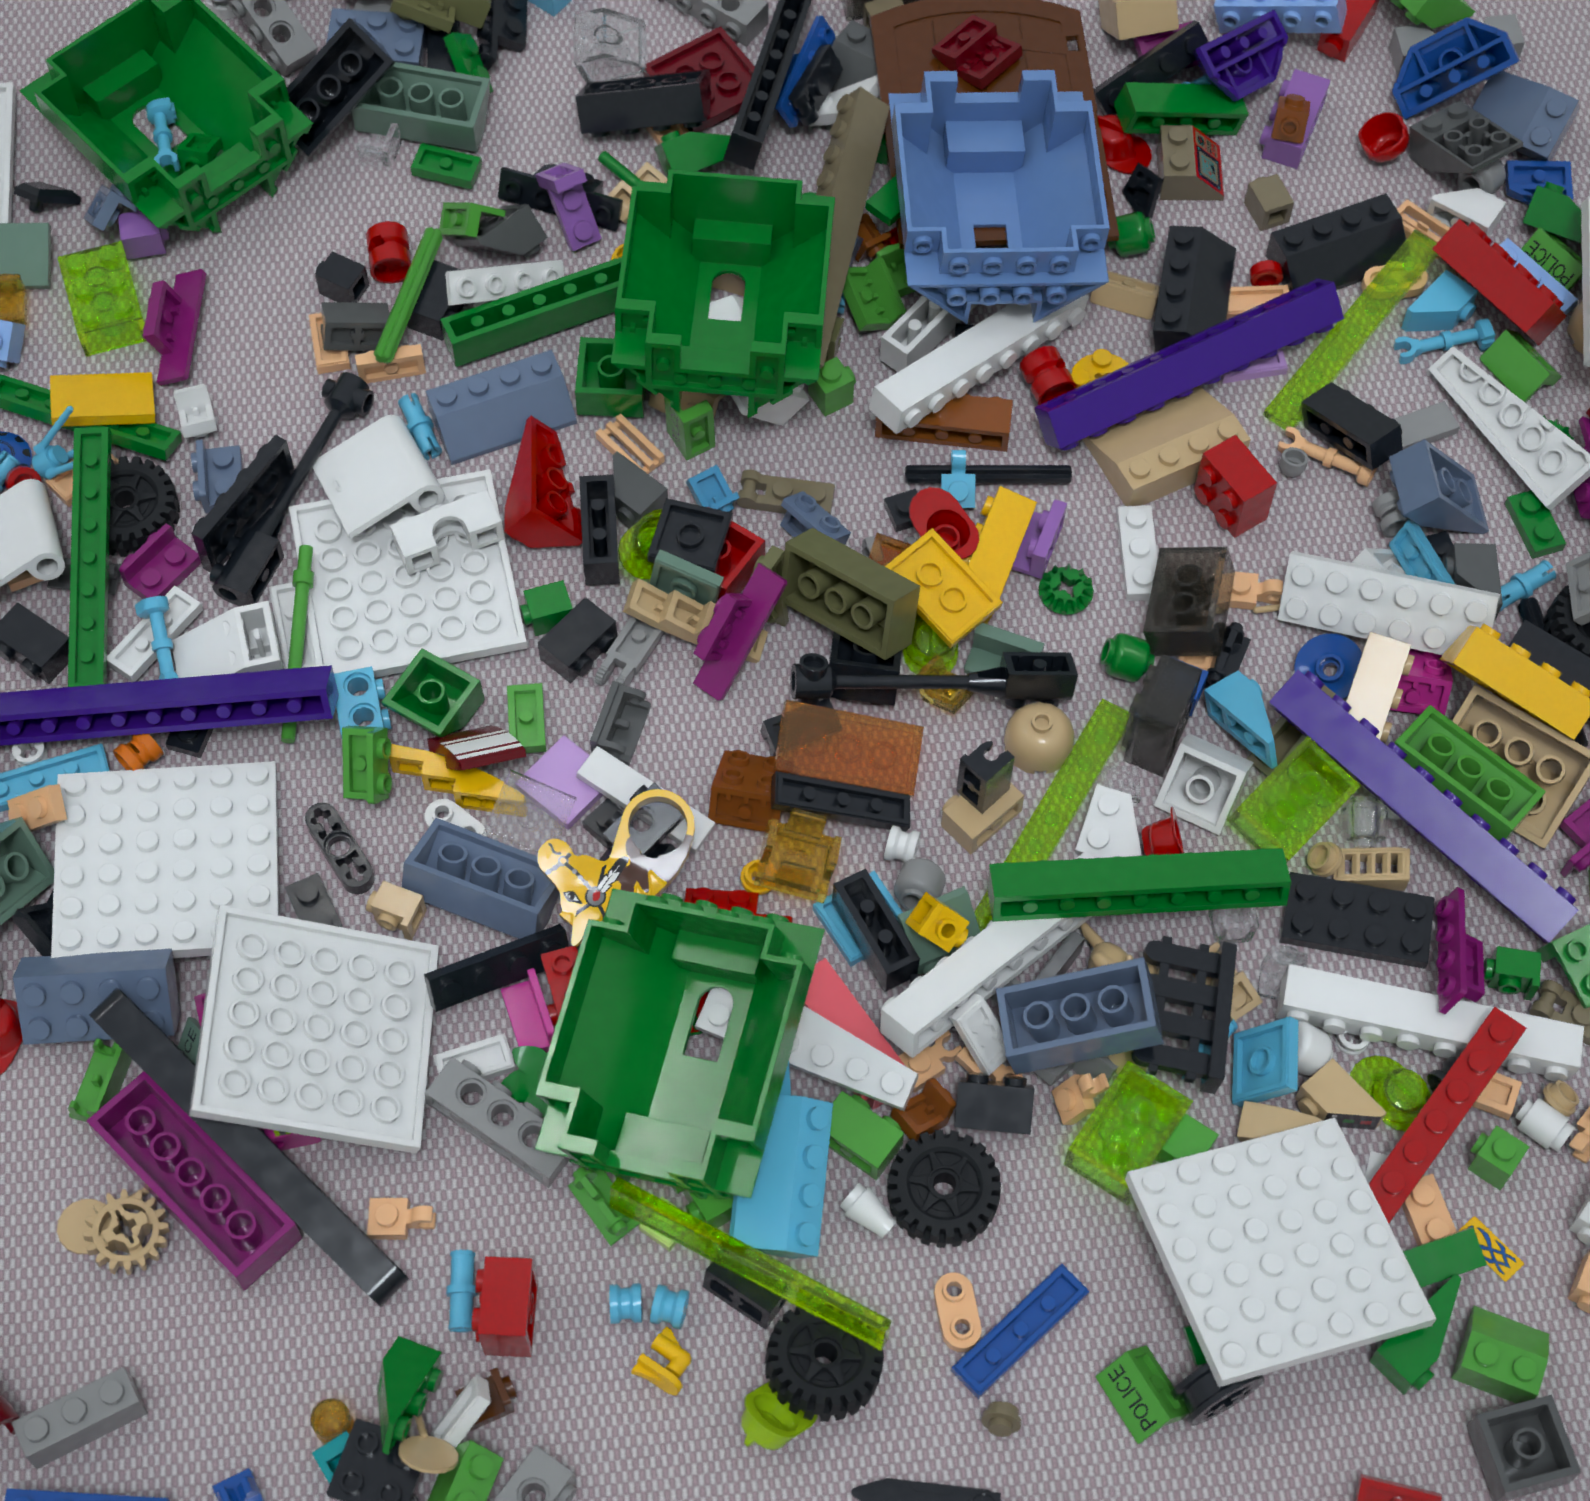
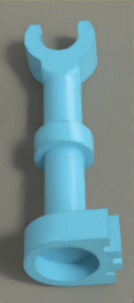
M169 97L152 100L146 106V114L149 122L155 125L153 139L158 145V154L154 157V160L162 168L165 165H173L175 172L179 171L181 167L178 156L171 150V143L173 141L172 131L168 128V124L176 123L177 115L174 102H170Z
M1486 318L1475 321L1474 328L1453 333L1447 330L1440 332L1439 336L1418 340L1405 336L1398 337L1394 342V350H1408V352L1400 353L1399 363L1409 364L1415 357L1424 352L1441 348L1443 351H1447L1452 346L1476 341L1480 351L1484 352L1495 342L1496 334L1490 320Z
M154 596L145 598L135 604L136 615L144 619L150 618L154 641L151 642L152 651L157 654L160 669L159 680L178 678L177 673L174 672L170 651L174 648L171 638H168L164 613L170 609L168 597Z

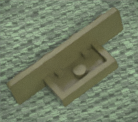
M392 0L390 11L396 13L402 19L415 20L426 24L428 28L434 31L450 33L454 19L477 28H482L491 6V0Z

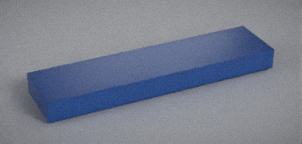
M1061 1264L951 1368V1372L979 1399L1087 1297L1089 1290Z

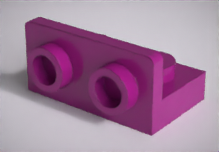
M166 523L157 532L149 535L146 542L135 553L128 555L119 567V572L125 586L142 599L154 596H165L174 586L182 583L201 564L199 554L175 536L173 528Z

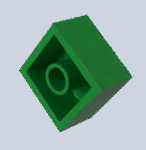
M580 337L575 385L577 415L617 417L619 414H622L624 417L644 418L646 388L636 382V375L626 368L620 370L611 363L614 338Z

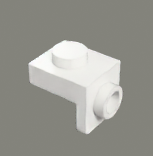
M205 384L182 388L173 392L184 438L192 436L196 438L204 437L210 432L217 431L213 407Z

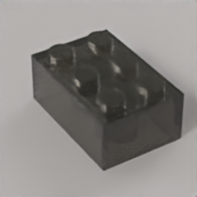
M1228 547L1159 548L1143 630L1146 641L1150 645L1151 654L1155 656L1221 655L1235 577V569Z
M1164 654L1161 655L1157 666L1150 664L1142 683L1144 687L1141 694L1136 693L1129 710L1131 714L1125 727L1127 731L1121 746L1126 748L1124 762L1163 777L1189 721L1202 674L1201 669Z

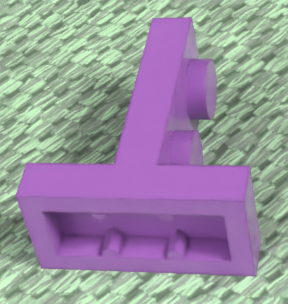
M563 162L535 174L539 187L545 188L548 191L569 250L575 251L602 239L582 183L587 181L582 168Z

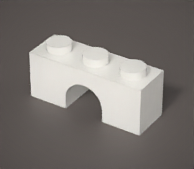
M487 489L477 493H468L461 499L447 504L436 505L429 511L418 515L403 517L398 522L390 525L395 547L408 575L441 563L437 544L447 535L456 534L463 536L467 539L473 551L505 539L502 520Z

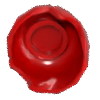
M1391 112L1374 115L1363 124L1358 134L1366 156L1370 160L1380 163L1399 157L1406 151L1410 140L1408 128L1402 117Z

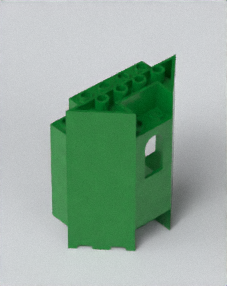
M200 0L134 1L130 6L108 18L102 24L47 58L45 61L49 71L19 90L157 228L167 229L170 225L178 226L181 230L199 231L201 228H209L212 232L222 233L216 213L257 185L273 198L278 189L274 183L282 169L288 171L298 152L295 145L299 137L305 133L308 134L313 125V122L289 101L285 79ZM169 97L170 102H174L177 118L175 119L176 123L173 124L186 136L193 132L221 137L222 149L212 161L201 168L196 164L179 176V171L175 172L173 165H165L162 168L154 160V157L158 154V147L133 123L135 115L141 110L146 109L147 104L152 100ZM181 143L171 149L172 152L177 154V148Z
M671 169L668 171L667 183L637 181L636 186H632L615 303V336L611 363L620 370L626 368L636 375V382L654 395L661 393L671 401L670 407L679 413L682 391L748 397V418L757 414L758 408L770 402L774 405L792 395L793 389L799 385L806 383L809 386L818 381L835 197L802 194L803 180ZM722 274L737 275L745 283L741 321L708 319L712 283L716 277Z
M613 888L602 921L591 919L587 921L535 1095L548 1104L535 1149L547 1154L570 1158L569 1162L594 1171L610 1172L616 1176V1179L629 1183L630 1177L689 1190L699 1199H707V1195L717 1199H729L733 1195L751 1198L825 929L791 923L786 917L778 914L768 913L766 917L754 916L753 912L741 907H731L730 911L718 909L716 904L705 900H696L694 904L683 902L682 898L668 893H662L661 897ZM714 988H722L729 991L732 995L733 1008L718 1061L715 1062L684 1055L700 999L707 991Z

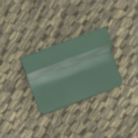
M981 623L974 631L973 645L964 665V673L1000 667L1003 652H1043L1045 643Z

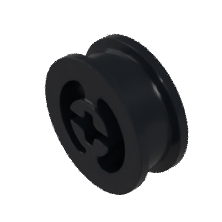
M1207 1363L1181 1381L1172 1390L1171 1395L1174 1400L1181 1399L1190 1412L1187 1421L1191 1426H1195L1216 1417L1254 1392L1264 1382L1265 1378L1263 1375L1218 1387Z

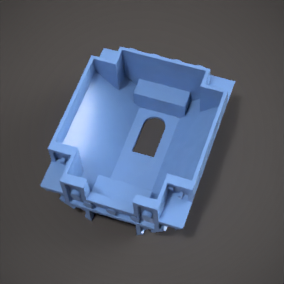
M1022 70L1018 92L956 93L958 84L957 71H924L921 93H888L907 285L967 324L971 304H983L986 306L995 304H1031L1034 323L1108 283L1104 249L1110 227L1092 101H1084L1082 91L1058 92L1055 70ZM1005 227L1007 248H976L974 228Z

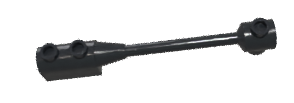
M342 372L336 381L330 378L325 381L321 395L325 398L324 403L330 412L274 505L250 529L245 531L242 538L232 536L226 547V554L230 556L225 565L216 563L210 573V582L214 583L212 588L219 597L237 606L257 603L284 558L280 541L277 539L284 519V513L341 418L352 419L356 413L365 416L372 407L374 392L369 389L368 384L359 376L349 372Z
M1003 652L1000 667L967 673V675L835 674L824 656L808 653L800 658L799 664L792 665L790 687L792 698L798 699V703L804 707L817 706L819 699H829L835 689H966L974 693L999 697L1001 700H1005L1008 706L1013 708L1023 707L1026 700H1039V702L1049 703L1057 707L1060 700H1071L1073 698L1078 673L1072 654L1069 652Z

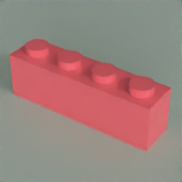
M824 958L816 963L804 1006L905 1066L827 959ZM853 1091L855 1095L863 1098L872 1110L883 1104Z

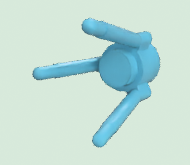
M68 406L43 440L33 447L36 455L32 458V465L41 477L51 480L58 474L73 470V461L67 463L68 460L73 458V449L66 452L59 445H49L73 412L74 408L72 406Z

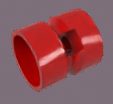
M379 222L371 226L366 233L370 274L376 281L392 284L401 282L405 279L411 265L407 229L397 222Z
M1054 346L1037 348L1028 353L1020 362L1019 369L1026 383L1031 384V392L1038 405L1077 388L1069 370L1065 368L1066 364Z

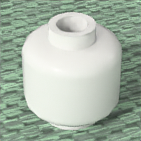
M1299 1021L1298 1073L1312 1076L1333 1058L1332 1041L1330 1036L1308 1022Z

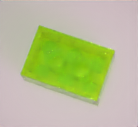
M122 241L57 257L77 335L86 357L147 341L143 338L145 319Z
M1307 736L1226 820L1256 849L1283 848L1286 862H1288L1357 791L1360 785Z
M1128 1060L1068 1148L1064 1165L1129 1206L1133 1196L1125 1181L1127 1173L1157 1164L1163 1148L1185 1115L1189 1114L1193 1101L1153 1075L1146 1074L1145 1070Z

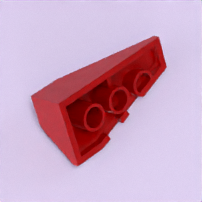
M530 416L526 421L505 504L504 532L512 539L520 541L529 548L579 546L582 544L581 510L577 507L574 508L571 495L575 490L573 484L566 481L562 467L566 465L558 434L533 416Z

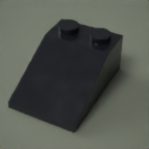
M833 631L829 664L835 674L899 675L902 650L884 660ZM835 689L831 698L841 701L854 700L869 702L873 705L895 706L897 689Z

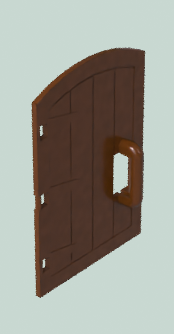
M919 0L891 8L870 17L879 98L887 105H889L888 93H921L924 71H951L932 54L931 48L972 14L996 24L999 36L1022 45L1023 56L982 90L957 76L956 93L1018 92L1022 70H1055L1058 92L1082 91L1083 100L1092 101L1110 227L1107 241H1118L1119 231L1101 128L1098 122L1097 105L1080 10L1043 0ZM1076 40L1078 51H1068L1067 41ZM889 109L883 135L885 136L891 179L896 175ZM900 217L896 221L899 249H904ZM1005 227L974 228L976 246L1007 245Z

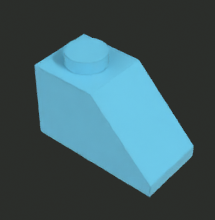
M1446 269L1407 309L1401 329L1406 332L1452 330L1461 320L1467 322L1475 312L1476 305H1474L1478 290Z

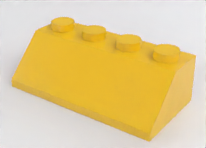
M1482 624L1480 628L1469 625L1439 659L1505 702L1572 740L1576 738L1590 717V690L1573 681L1571 686L1559 679L1562 674L1560 671L1545 662L1541 666L1529 660L1532 655L1529 651L1515 643L1508 647L1499 641L1501 634L1485 624Z

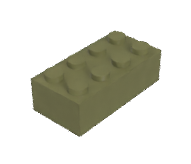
M814 528L785 542L781 577L787 580L785 596L789 607L884 660L912 644L920 585Z

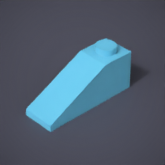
M1237 670L1206 688L1204 693L1208 716L1271 769L1277 767L1275 742L1259 684L1253 679H1248Z

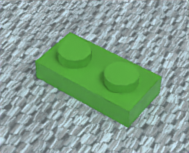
M542 683L508 685L509 733L521 743L526 753L546 752Z

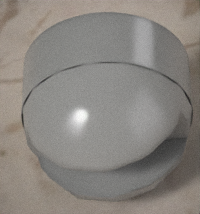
M1291 447L1285 449L1280 459L1281 471L1288 477L1300 476L1306 469L1309 459L1308 455L1299 448Z

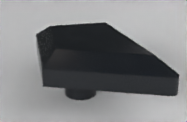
M1137 164L1122 190L1135 212H1142L1146 218H1153L1163 179L1143 164Z
M26 182L14 187V194L30 200L29 210L35 212H42L43 203L80 205L81 197L74 191L43 182Z

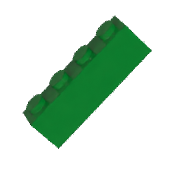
M1125 82L1114 102L1124 133L1159 134L1161 125H1193L1205 135H1237L1249 115L1243 98L1234 102L1212 84Z

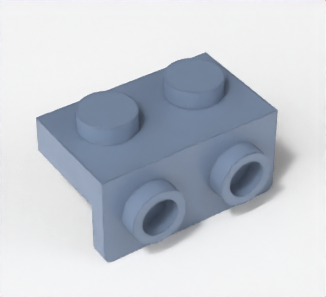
M802 491L784 498L781 506L787 512L780 526L793 537L814 528L844 545L846 544L851 532L836 517L823 509L812 496Z

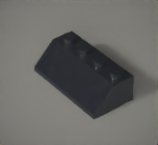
M351 18L347 19L287 87L289 101L313 122L308 134L305 133L300 136L296 143L309 157L315 153L395 64L386 49L361 24Z
M710 69L588 82L575 96L581 134L591 133L592 137H604L610 135V131L622 130V134H634L640 132L641 128L652 127L653 131H663L670 129L671 125L683 124L685 128L701 126L702 121H705L710 115Z
M1387 193L1271 232L1265 255L1267 260H1273L1281 264L1283 272L1281 283L1282 285H1288L1289 291L1316 279L1332 281L1335 283L1336 290L1362 282L1365 272L1372 267L1411 262L1402 217Z
M1169 227L1153 326L1155 352L1227 320L1236 248L1203 227Z

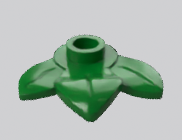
M535 1046L516 1047L512 1050V1055L518 1070L508 1075L501 1084L511 1091V1098L519 1103L524 1104V1102L532 1104L543 1114L541 1117L543 1118L548 1104L535 1094L547 1053Z

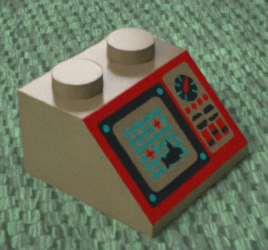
M1161 125L1156 149L1158 176L1163 179L1159 193L1160 200L1223 201L1224 190L1220 146L1193 125Z

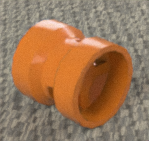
M149 734L132 735L130 742L120 744L113 750L114 756L125 770L133 771L145 769V765L149 762H156L164 755L160 746Z

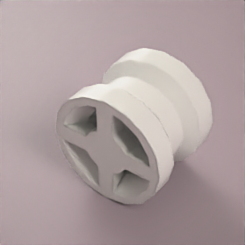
M892 825L885 848L884 860L893 861L898 859L905 863L910 859H915L921 832L913 830L908 833L902 831L899 826Z

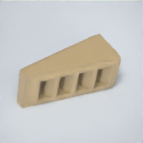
M1341 848L1342 862L1338 870L1332 874V879L1405 891L1410 879V848ZM1345 860L1352 861L1351 874H1345ZM1360 862H1366V873H1360ZM1375 863L1382 864L1381 873H1375ZM1391 864L1397 865V873H1391Z

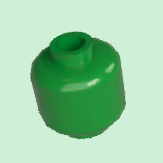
M1142 212L1116 216L1119 239L1118 241H1108L1110 249L1116 248L1117 253L1121 257L1148 252L1151 248V243L1156 242L1151 217L1146 218Z
M1118 633L1113 638H1108L1103 645L1100 656V664L1104 665L1105 672L1108 675L1129 682H1137L1144 674H1149L1155 661V655L1150 653V644L1147 640L1125 633Z

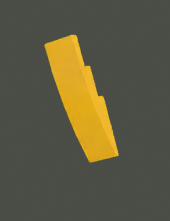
M391 744L392 749L389 760L392 772L421 776L424 790L454 794L455 803L461 808L527 817L528 809L525 794L497 777L477 768L462 771L447 769L445 756L426 750Z

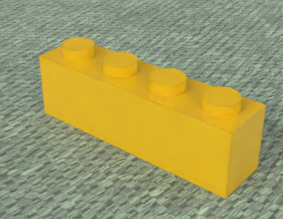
M999 486L994 497L989 495L986 497L980 514L985 516L982 524L977 522L975 525L979 531L977 549L970 557L962 559L999 599L1037 504L1036 501L1002 486ZM993 614L982 623L988 624Z

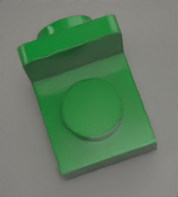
M191 132L177 148V156L181 167L179 176L196 164L201 168L212 161L222 149L221 137Z

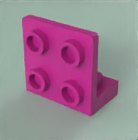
M1410 648L1409 654L1415 656L1409 675H1401L1397 687L1403 689L1397 710L1392 708L1390 710L1422 714L1431 705L1445 716L1453 684L1451 667L1439 660L1442 655Z

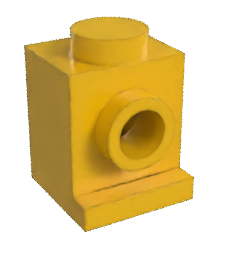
M927 892L924 893L905 921L919 935L930 940L948 953L953 946L957 948L965 942L968 936V929L966 927L970 923L961 914Z

